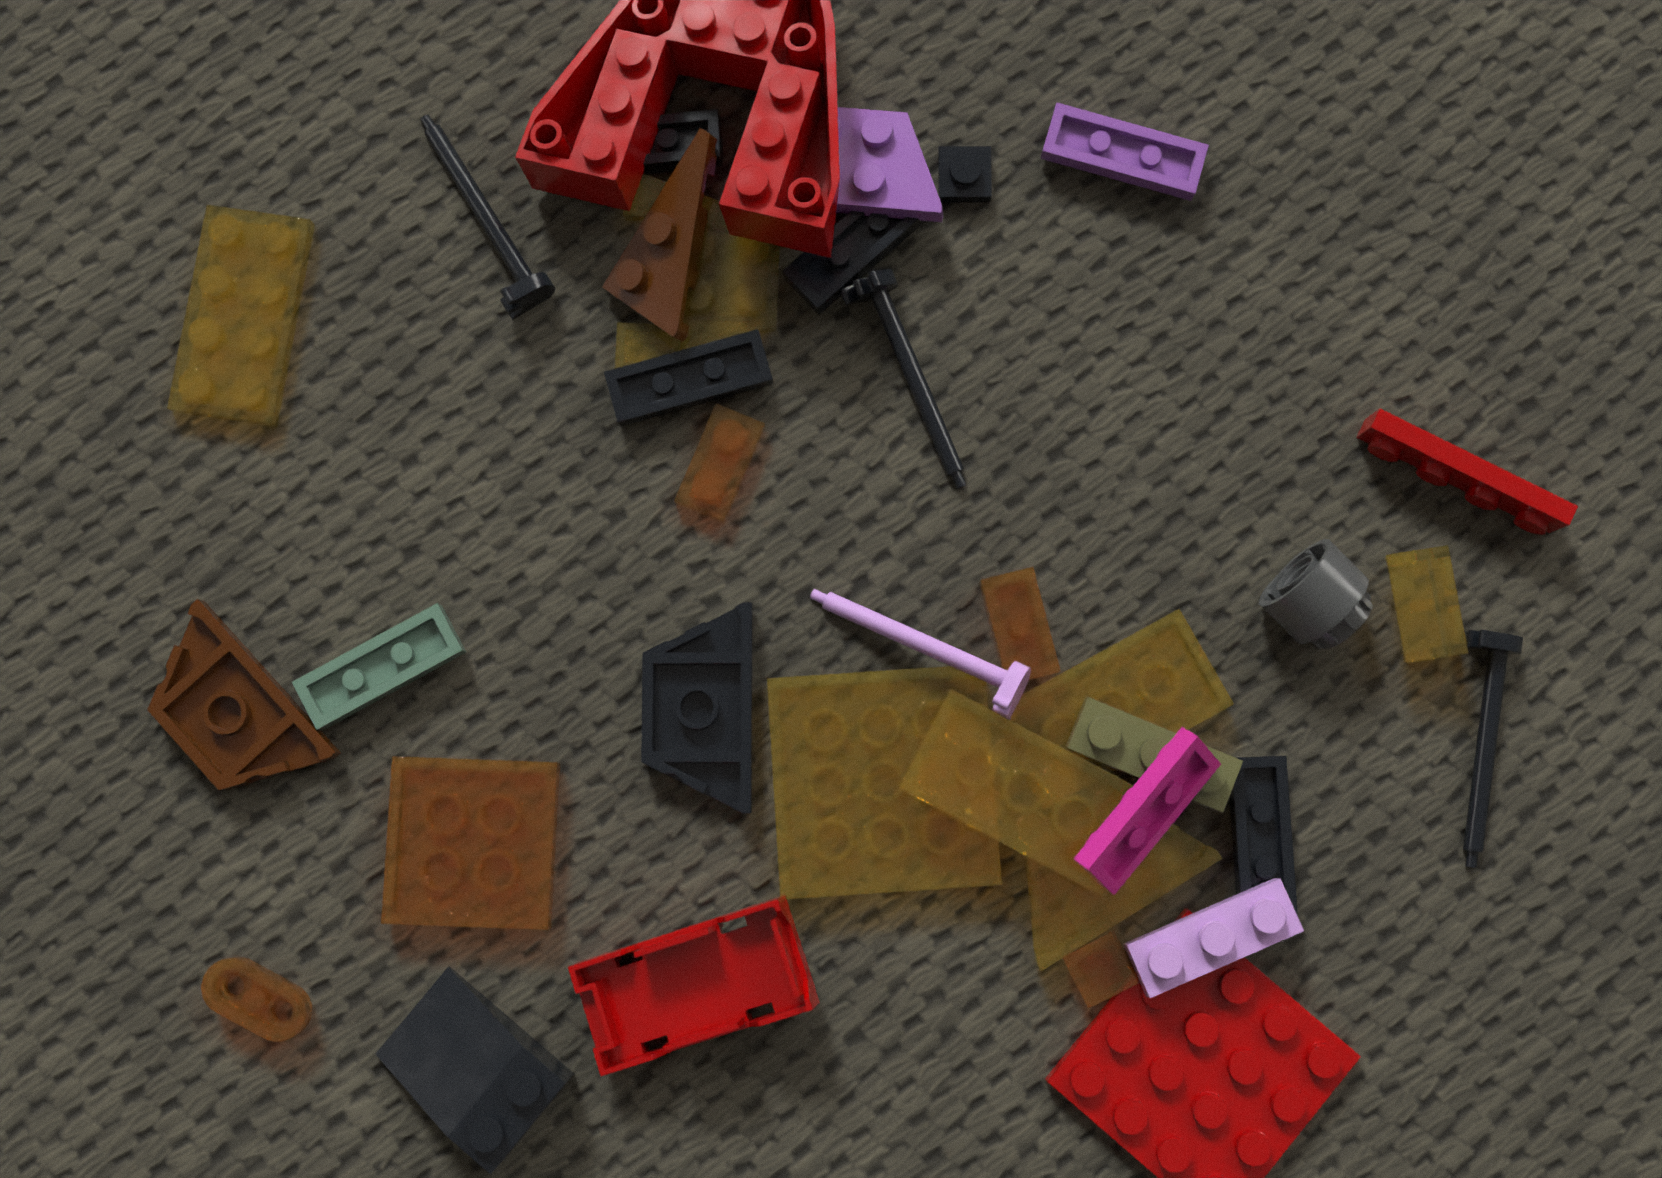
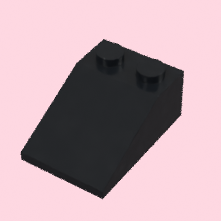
M450 966L376 1053L378 1058L444 1134L490 1174L504 1161L575 1074Z

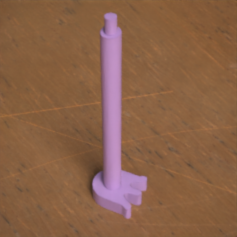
M816 589L812 591L810 599L823 604V609L998 687L999 689L992 700L994 704L992 712H994V715L1010 721L1031 674L1030 667L1014 661L1007 671L832 592L825 594Z

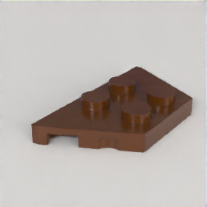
M195 600L187 613L192 615L182 641L179 646L174 645L166 663L167 672L165 679L157 685L147 710L219 791H227L332 760L340 755L341 752L322 731L316 730L309 716L211 607L203 600Z

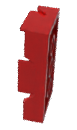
M786 895L577 962L568 967L575 993L580 994L595 1048L592 1050L600 1076L649 1062L672 1051L745 1028L760 1027L813 1010L820 1003ZM745 917L747 926L723 933V922ZM635 951L633 952L635 958L643 957L641 960L620 966L619 963L622 960V955ZM772 1002L773 1012L754 1018L751 1013H748V1009ZM667 1035L668 1043L662 1047L649 1050L648 1045H644V1042Z

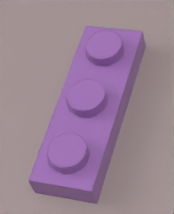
M1056 103L1040 159L1191 201L1197 190L1209 145Z

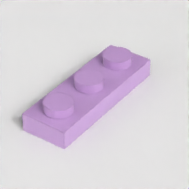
M1273 878L1123 943L1145 995L1148 998H1152L1299 934L1304 930L1281 879Z

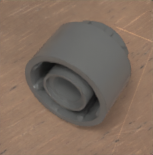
M1329 539L1320 540L1297 554L1266 586L1259 599V605L1298 644L1311 642L1318 649H1330L1345 641L1366 621L1373 608L1371 595L1366 591L1369 579Z

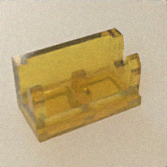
M1448 545L1386 555L1385 561L1389 573L1404 663L1409 664L1468 654Z

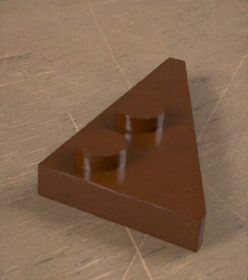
M702 128L698 130L602 288L646 319L682 342L688 336L689 325L683 323L688 290H695L698 276L696 261L702 252L708 210L702 206L707 177H714L717 161L715 145L718 139Z

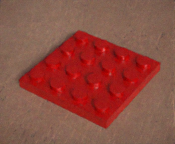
M1184 909L1175 921L1193 913L1188 909ZM1244 957L1152 998H1148L1145 995L1134 970L1045 1080L1158 1178H1265L1361 1056Z

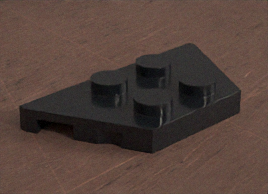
M743 602L735 606V609L707 623L703 622L685 631L683 635L671 641H665L642 653L641 762L741 813H752V602Z

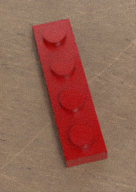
M1381 408L1364 420L1356 437L1368 443L1367 450L1382 460L1397 462L1400 459L1417 467L1416 475L1428 483L1437 486H1446L1449 483L1465 491V499L1479 508L1486 510H1496V508H1499L1514 515V524L1530 533L1543 535L1546 532L1551 533L1569 526L1578 508L1577 505Z

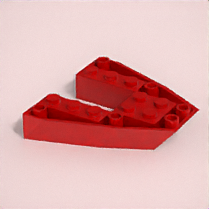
M620 0L531 113L515 156L531 188L630 211L645 170L644 160L646 155L651 153L659 130L657 126L659 117L665 113L678 74L757 91L719 202L730 235L831 258L840 183L835 23L830 0Z

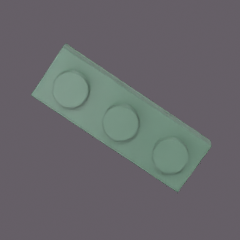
M436 603L294 680L292 684L316 730L323 731L465 654L466 650L444 608Z

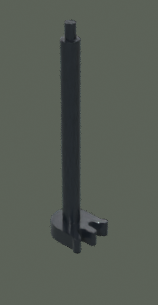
M424 115L420 121L426 129V138L516 283L504 287L500 291L503 295L500 301L512 320L549 299L555 292V286L545 272L534 274L531 272L441 126L434 124L429 115Z
M892 269L872 270L868 272V277L854 280L852 286L841 289L840 293L846 305L867 302L869 300L873 301L947 476H952L956 488H962L966 486L961 470L964 469L889 294L898 286Z
M1488 630L1461 631L1459 646L1488 651L1463 849L1467 850L1465 866L1477 868L1478 853L1483 852L1508 654H1521L1523 637Z

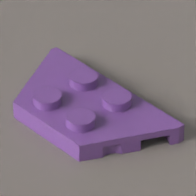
M838 107L840 183L836 213L848 214L850 211L865 212V216L877 213L886 214L888 218L903 219L905 217L919 218L921 221L942 222V204L908 113Z

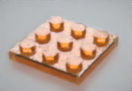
M392 756L381 924L551 929L560 763Z

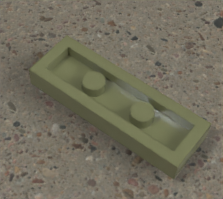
M1086 697L1065 749L1139 779L1157 758L1160 750L1171 741L1176 733ZM1206 746L1221 765L1192 799V802L1218 813H1223L1243 761Z

